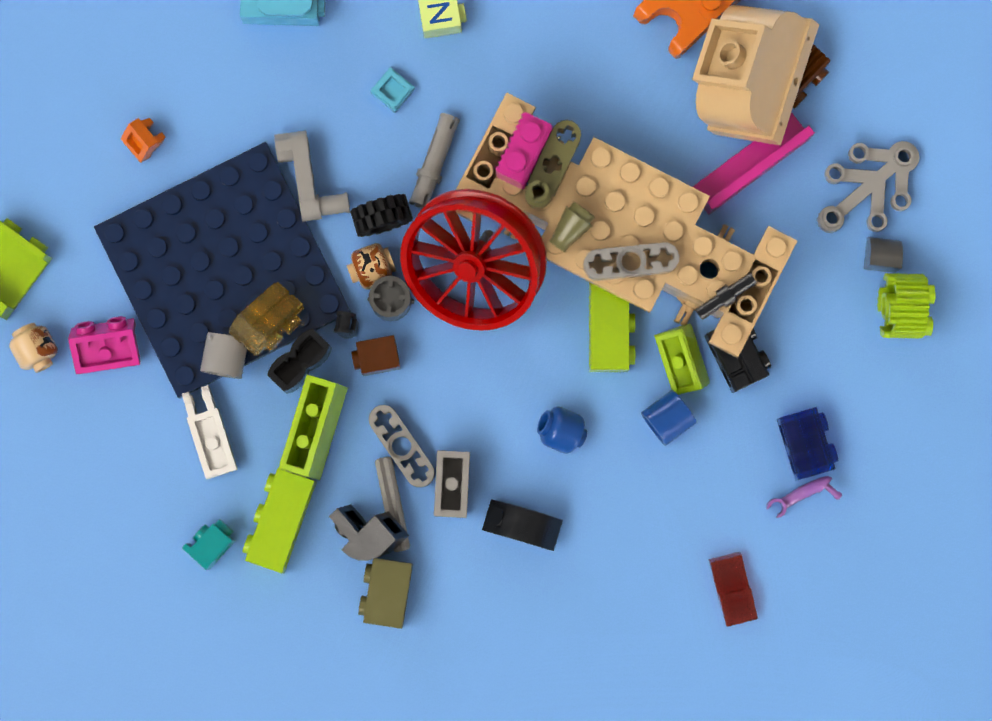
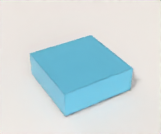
M390 67L371 89L370 93L396 113L415 90V87Z

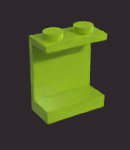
M8 218L4 222L0 221V317L5 320L10 317L52 260L45 253L48 249L47 246L33 236L29 241L19 235L22 228Z

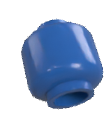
M559 406L550 411H545L537 426V433L540 435L541 442L545 446L565 454L572 452L576 447H581L587 437L583 417Z

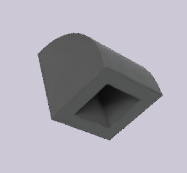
M867 237L864 270L896 273L902 269L903 246L901 241Z

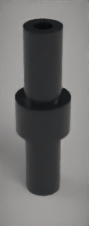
M748 273L729 287L724 285L715 291L717 295L695 310L703 320L721 307L725 306L727 308L737 301L736 297L757 284L753 275Z

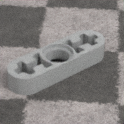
M666 242L596 249L589 252L585 257L583 269L590 279L596 281L667 274L678 265L679 252L674 245ZM662 249L666 250L667 255L673 256V260L668 262L667 267H662L660 261L650 262L652 269H645L646 255L644 251L650 250L649 257L659 256ZM632 252L640 257L641 264L638 269L629 271L623 267L622 257L626 253ZM610 254H617L616 267L619 273H612L613 266L604 267L601 274H596V270L589 267V264L594 262L596 256H600L602 262L612 261Z
M379 405L375 407L369 415V424L407 481L419 488L429 485L434 478V468L400 417L390 406ZM381 411L385 415L388 413L392 415L389 423L394 430L398 425L402 428V431L391 435L388 441H385L383 435L389 434L383 425L379 427L375 425V422L378 420L377 413ZM399 437H405L411 442V450L404 456L395 454L392 449L394 440ZM416 451L421 456L415 459L420 467L427 466L429 469L425 473L427 479L423 482L419 478L412 479L411 475L414 474V469L410 463L405 468L401 464L402 461L412 458Z

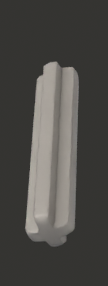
M379 458L375 460L385 512L389 511L407 532L392 458ZM408 537L394 552L405 551L410 548Z

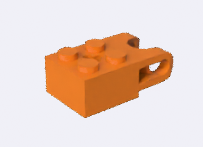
M643 0L637 6L633 17L641 24H647L659 15H667L674 19L678 25V33L671 40L668 52L675 59H678L708 31L711 19H720L723 12L729 6L736 5L740 0Z

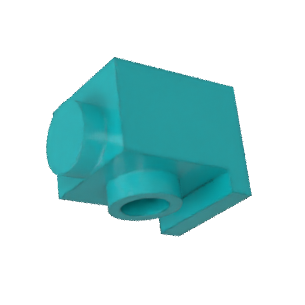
M218 519L210 527L206 524L202 526L192 538L196 543L194 545L186 543L182 549L205 570H210L235 542L230 536L234 531L221 519Z

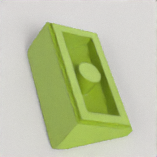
M690 323L654 335L672 390L679 395L703 389L710 383L694 330Z

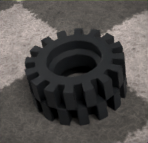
M405 194L389 195L385 198H378L375 201H368L366 204L358 205L350 211L358 237L391 231L393 228L402 227L401 225H406L413 221Z

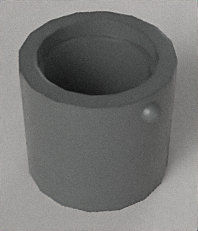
M384 276L376 280L371 286L369 297L367 298L375 314L387 321H396L403 318L410 310L411 304L415 302L411 298L410 289L407 284L395 276Z

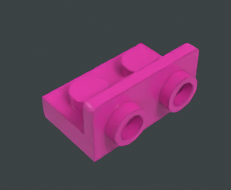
M118 316L107 320L105 323L94 324L92 321H85L71 328L68 341L76 374L140 365L141 359L135 335V319H126V317Z

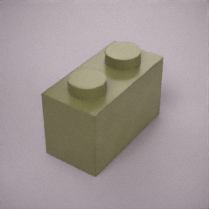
M375 558L372 564H366L364 583H369L367 596L361 595L358 615L364 616L363 623L403 628L413 567L412 563Z

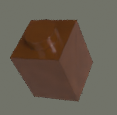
M394 335L356 342L357 350L351 351L354 369H361L363 376L401 369Z

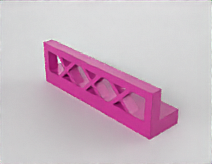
M791 113L781 146L753 141L693 186V188L710 196L704 210L710 215L809 141L815 132L810 126L804 129L793 113Z

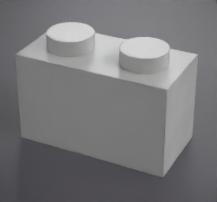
M437 450L435 517L467 518L470 452Z

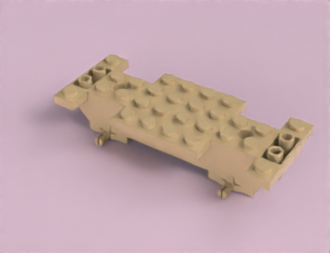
M506 92L456 190H482L510 201L522 210L534 225L545 230L541 238L545 246L547 261L649 313L661 290L673 295L682 304L674 321L679 324L683 314L686 313L680 325L687 324L696 308L717 295L715 291L724 285L729 287L748 273H751L757 284L736 297L737 301L729 307L723 306L711 314L717 319L720 318L708 343L738 358L797 240L768 226L754 254L741 249L729 242L735 232L733 228L730 227L727 235L723 238L729 227L727 225H722L718 236L695 225L710 197L709 195L593 137L580 164L577 165L570 162L560 186L550 203L542 209L532 208L528 205L525 198L527 185L522 190L497 178L495 167L498 166V161L501 160V155L504 154V149L507 148V143L510 142V137L513 136V131L516 130L521 114L527 112L533 115L536 108ZM553 157L551 161L545 160L543 162V166H547L545 172L552 174L554 170L560 171L562 165H558L560 160L556 157ZM541 188L532 191L535 198L541 197L545 193ZM573 202H576L595 216L590 223L593 226L577 239L566 252H563L549 240L553 236L566 206L570 207ZM456 210L459 216L472 222L473 212ZM505 229L503 234L509 236L510 231ZM511 233L510 238L516 239ZM666 242L674 245L679 252L678 265L667 274L596 281L590 279L583 269L585 257L589 252L596 249ZM663 249L660 250V254L657 257H649L650 250L644 251L646 255V270L652 269L650 262L660 261L662 267H667L668 262L673 260V256L667 255L666 250ZM629 252L622 257V265L626 270L634 271L640 267L641 260L637 254ZM610 254L612 257L610 262H602L600 256H596L594 262L589 264V267L594 268L596 274H601L604 267L613 266L612 273H619L616 267L617 254ZM704 262L714 264L717 269L716 277L705 278L700 272V265Z

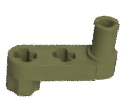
M563 120L558 122L550 133L528 180L525 192L526 201L532 208L542 209L550 203L580 144L581 131L573 121ZM566 130L572 131L571 137H575V140H568L566 144H562L560 142L561 136H557V134H564ZM553 157L560 160L558 165H562L561 170H554L552 174L545 172L547 166H543V162L545 160L551 161ZM535 188H541L545 193L543 196L535 198L532 191Z

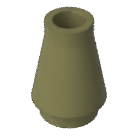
M573 202L570 207L566 206L557 228L549 241L563 252H566L577 239L593 226L590 223L595 216L576 202Z

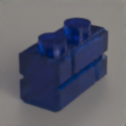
M817 407L776 419L795 481L836 469L834 463L838 462V455L834 444H828L825 432L829 431V426L823 412L818 413Z

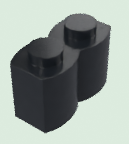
M314 329L307 330L294 341L290 352L281 355L273 362L267 376L286 394L292 393L303 385L309 371L318 368L327 360L332 348Z

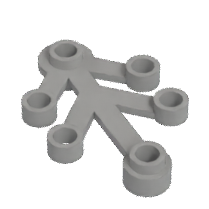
M906 141L895 143L889 150L868 148L863 143H856L849 149L848 157L853 163L860 164L865 160L885 162L886 164L878 171L845 169L836 163L828 166L824 173L828 183L853 182L863 184L836 207H825L818 214L817 223L822 231L833 233L839 230L844 223V216L870 194L871 208L870 216L866 221L867 227L873 232L883 230L887 225V217L884 214L885 183L894 173L895 194L890 200L891 207L895 211L901 212L911 205V197L908 194L909 172L919 162V152L913 144ZM855 148L862 149L864 157L861 159L856 158L853 150ZM899 152H906L909 160L907 162L900 161L898 158ZM837 169L840 172V178H831L829 171ZM897 196L905 198L906 205L904 207L896 204L895 199ZM828 213H834L837 216L835 224H830L827 221L826 216ZM877 216L881 218L882 226H873L871 222L872 217Z

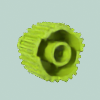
M884 273L885 288H879L877 297L878 311H881L882 318L885 321L884 326H880L881 337L923 338V336H931L933 332V318L929 316V304L935 303V286L928 285V279L923 274Z

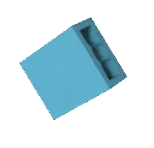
M240 0V18L243 24L319 26V16L325 17V0Z

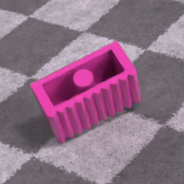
M527 112L522 113L521 119L518 120V125H516V130L513 131V136L510 137V142L507 143V148L504 149V154L501 155V160L498 161V166L495 167L497 178L524 190L550 136L553 125Z

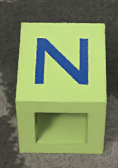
M418 0L424 39L462 33L461 23L467 22L464 3L458 4L457 0Z

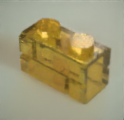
M279 282L273 283L237 315L229 328V334L238 342H243L244 347L255 356L259 355L266 348L271 352L283 339L281 334L284 331L290 335L301 323L302 320L298 316L304 309V304L294 295H289V291Z

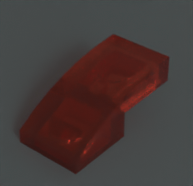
M736 552L708 559L725 625L728 627L758 619L742 554Z

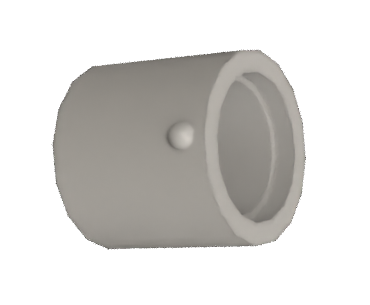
M208 332L200 371L222 377L242 379L249 340Z

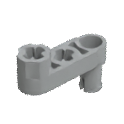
M307 131L274 135L278 163L294 161L302 221L319 220L325 215L350 213L347 192L319 197L316 194Z

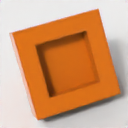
M139 118L128 124L121 137L122 142L140 163L150 158L152 153L165 139L162 132L153 136L149 131L154 123L150 118L142 121Z

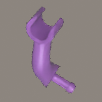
M824 476L798 487L781 499L774 498L769 500L766 504V509H769L774 502H779L782 506L781 512L776 516V518H779L786 513L788 507L815 493H820L824 488L837 500L841 498L842 493L829 484L832 480L831 477Z

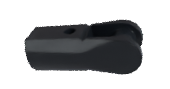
M336 311L337 319L334 332L346 339L357 336L358 321L356 314Z

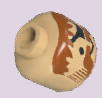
M378 243L353 251L351 254L352 264L347 265L352 282L356 283L359 281L361 287L366 290L370 289L376 280L384 276H392V272L396 271L388 247L383 249Z
M30 323L12 333L13 339L10 341L9 348L21 369H34L38 373L53 365L51 359L57 354L58 348L46 327Z

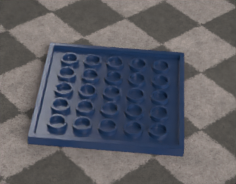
M266 142L94 226L179 399L182 398V393H192L222 378V376L200 371L208 332L249 340L244 366L294 342L305 331L310 329L316 331L336 321V311L351 313L306 221H302L301 211Z

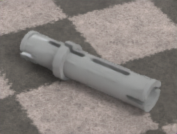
M440 114L422 168H418L416 173L418 179L409 203L411 205L415 204L418 208L422 209L431 201L436 184L441 182L442 176L440 173L460 121L452 115Z

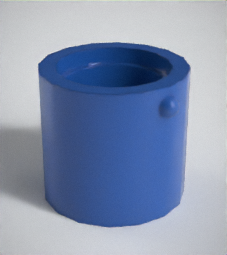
M671 390L641 412L647 425L665 446L697 423L689 408L674 390Z

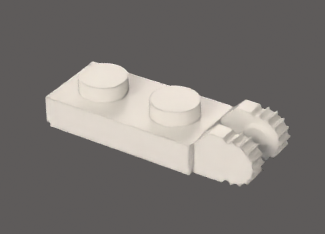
M209 385L201 387V394L208 411L197 414L195 401L190 392L182 393V397L188 413V425L205 478L208 480L236 471L238 468L220 411L216 408Z

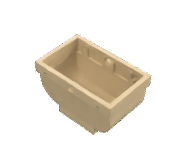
M731 5L723 12L720 19H711L692 80L698 83L696 92L697 114L708 125L707 130L714 135L781 146L819 24L812 18H803L791 11Z

